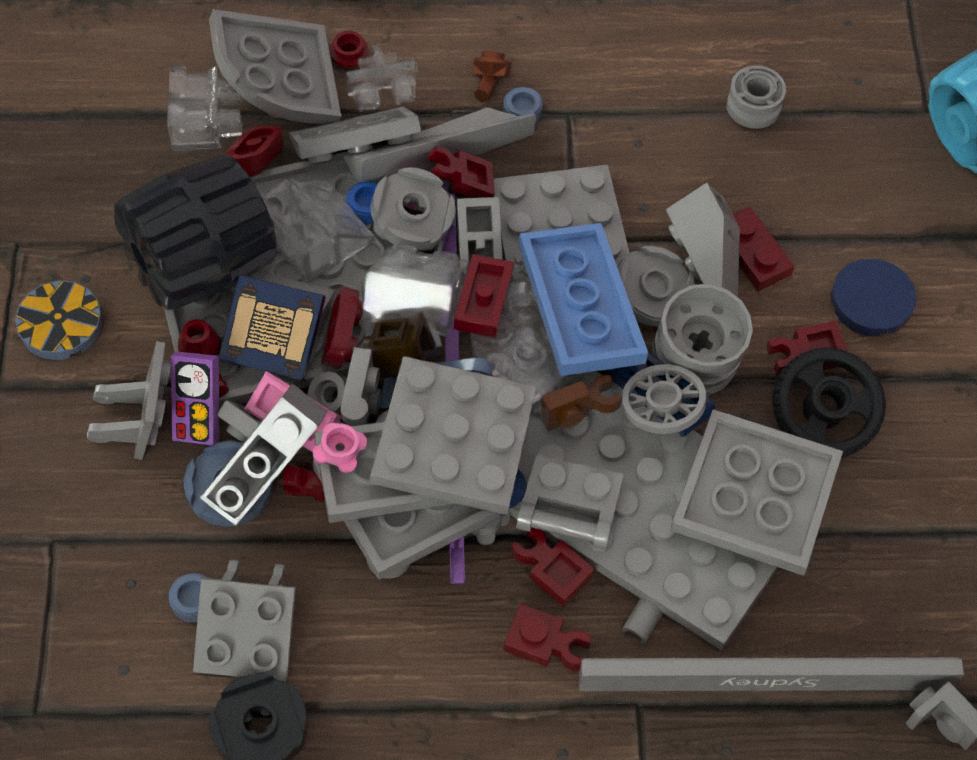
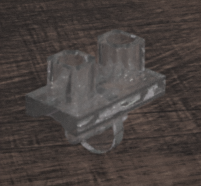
M378 43L370 45V57L358 59L359 70L346 72L347 83L345 85L348 96L353 95L360 112L375 110L380 107L378 90L392 89L395 104L401 105L415 101L418 75L416 59L398 62L396 52L382 54Z

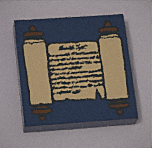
M239 275L219 360L305 381L326 296Z

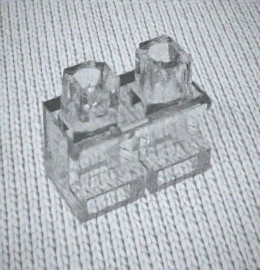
M170 66L167 128L173 151L221 148V137L242 135L241 110L222 109V105L243 104V97L232 88L225 78H220L218 66L210 68L207 74H187L186 66Z

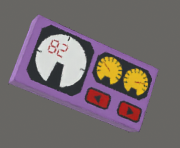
M186 352L172 354V441L215 445L219 442V417L217 416L219 412V356Z

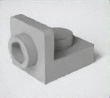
M950 682L946 683L937 692L929 686L910 703L909 706L914 710V713L905 724L911 730H914L927 717L932 715L937 720L936 724L940 732L949 741L959 743L964 750H967L977 741V710Z

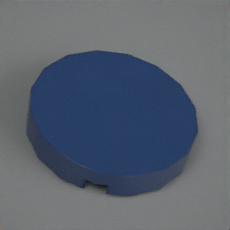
M860 259L847 264L838 273L830 294L831 303L833 301V305L836 308L835 313L839 320L851 330L867 336H879L880 333L890 332L891 334L899 331L909 321L916 304L915 287L907 274L894 264L879 259Z

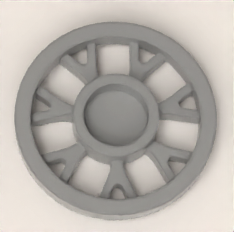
M671 364L650 366L634 374L626 383L622 393L623 410L629 421L643 431L656 434L680 432L692 426L702 416L706 407L705 386L695 373L684 367ZM665 375L666 381H659L653 384L651 377ZM682 378L690 382L683 390L677 385ZM637 386L646 390V397L636 395L632 391ZM699 398L698 404H684L682 400ZM647 406L648 410L640 414H636L633 410L637 407ZM681 412L686 417L676 420L672 415ZM655 415L665 417L663 423L651 422Z

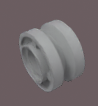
M748 66L739 70L732 79L727 99V111L730 117L738 124L752 129H760L772 125L780 115L786 94V85L783 78L776 71L764 66Z

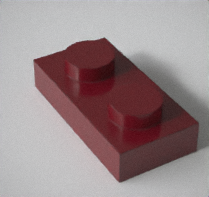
M748 206L733 213L740 227L739 267L755 289L760 291L791 276L795 267L752 208Z
M472 254L455 313L453 330L497 337L513 276L514 262Z

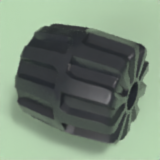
M218 155L168 172L122 197L114 205L115 225L117 232L124 239L123 248L127 258L136 262L139 268L138 279L143 286H149L153 300L159 306H164L167 310H175L220 293L237 284L239 275L249 277L271 264L277 256L275 229L266 204L245 169L229 155Z

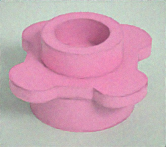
M327 424L323 428L321 444L313 449V458L319 464L330 463L337 466L341 472L350 473L357 467L356 458L359 451L367 446L366 436L361 432H356L355 429L346 424ZM337 445H343L344 450L338 451L335 447Z

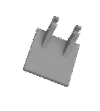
M156 341L145 381L109 385L99 384L95 386L93 400L98 403L143 404L141 419L113 423H91L87 431L88 440L97 443L109 441L136 443L134 459L143 460L147 445L155 446L158 428L161 427L165 409V400H162L164 387H167L171 361L163 360L164 342Z
M230 560L227 571L222 579H201L193 672L235 677L264 673L272 675L274 679L286 682L289 671L296 587L284 586L283 575L286 572V566L275 564L273 575L268 585L239 582L237 572L241 567L240 560Z

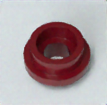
M355 31L340 32L335 36L330 45L331 59L337 65L345 68L361 65L366 61L369 54L367 42Z

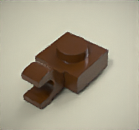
M610 375L600 376L588 385H585L582 380L543 395L541 419L547 430L551 431L558 427L570 428L575 426L584 417L588 416L589 409H595L602 413H612L621 407L622 401L620 394L612 397H604L600 394L602 391H607L611 388L612 379Z

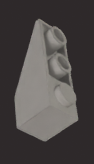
M705 183L666 209L673 223L668 228L675 241L681 247L684 246L689 256L685 258V262L696 279L701 278L703 284H712L727 289L738 297L740 227L724 197L710 184Z
M292 383L200 498L236 526L317 429L328 411Z

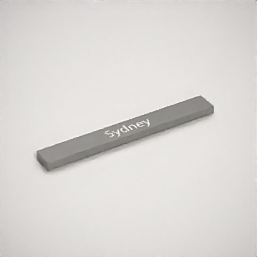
M958 657L584 658L581 660L578 682L579 691L925 690L929 686L933 690H939L948 682L955 687L964 676L962 659H958Z

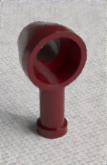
M200 319L190 320L183 326L178 338L179 352L220 355L222 347L221 338L212 326ZM203 334L199 338H191L195 335ZM219 371V398L228 393L229 388L227 383L223 381Z

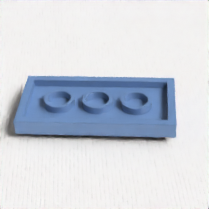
M602 223L520 233L519 248L560 376L646 364L648 351Z

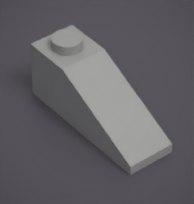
M499 197L457 199L456 201L461 292L472 254L502 260ZM505 307L500 323H505Z

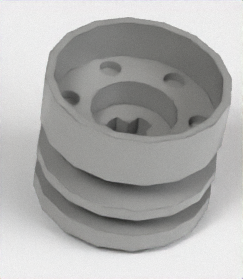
M712 284L691 285L677 291L666 303L650 350L651 354L664 364L681 366L695 373L705 386L706 396L723 390L729 384L740 366L753 333L751 315L742 300L729 290Z

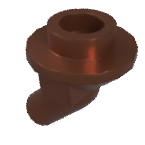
M482 51L481 57L473 58V74L483 76L474 93L478 101H488L498 78H508L512 63L504 60V53Z

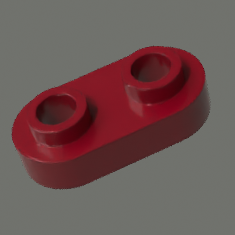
M261 125L250 128L226 151V155L233 157L250 177L257 176L263 172V168L283 148L284 141L281 128L276 125Z
M341 286L336 294L321 362L324 365L340 369L344 361L351 362L354 347H357L358 338L352 336L353 326L359 324L365 305L364 301L359 300L358 290Z

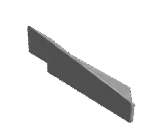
M486 107L413 134L408 142L396 145L386 144L357 154L348 153L344 155V160L358 183L370 181L378 184L385 176L389 177L390 175L397 174L399 169L413 167L430 171L437 163L428 160L427 155L437 146L448 149L453 155L458 150H462L478 156L534 135L536 115L533 113L516 116Z

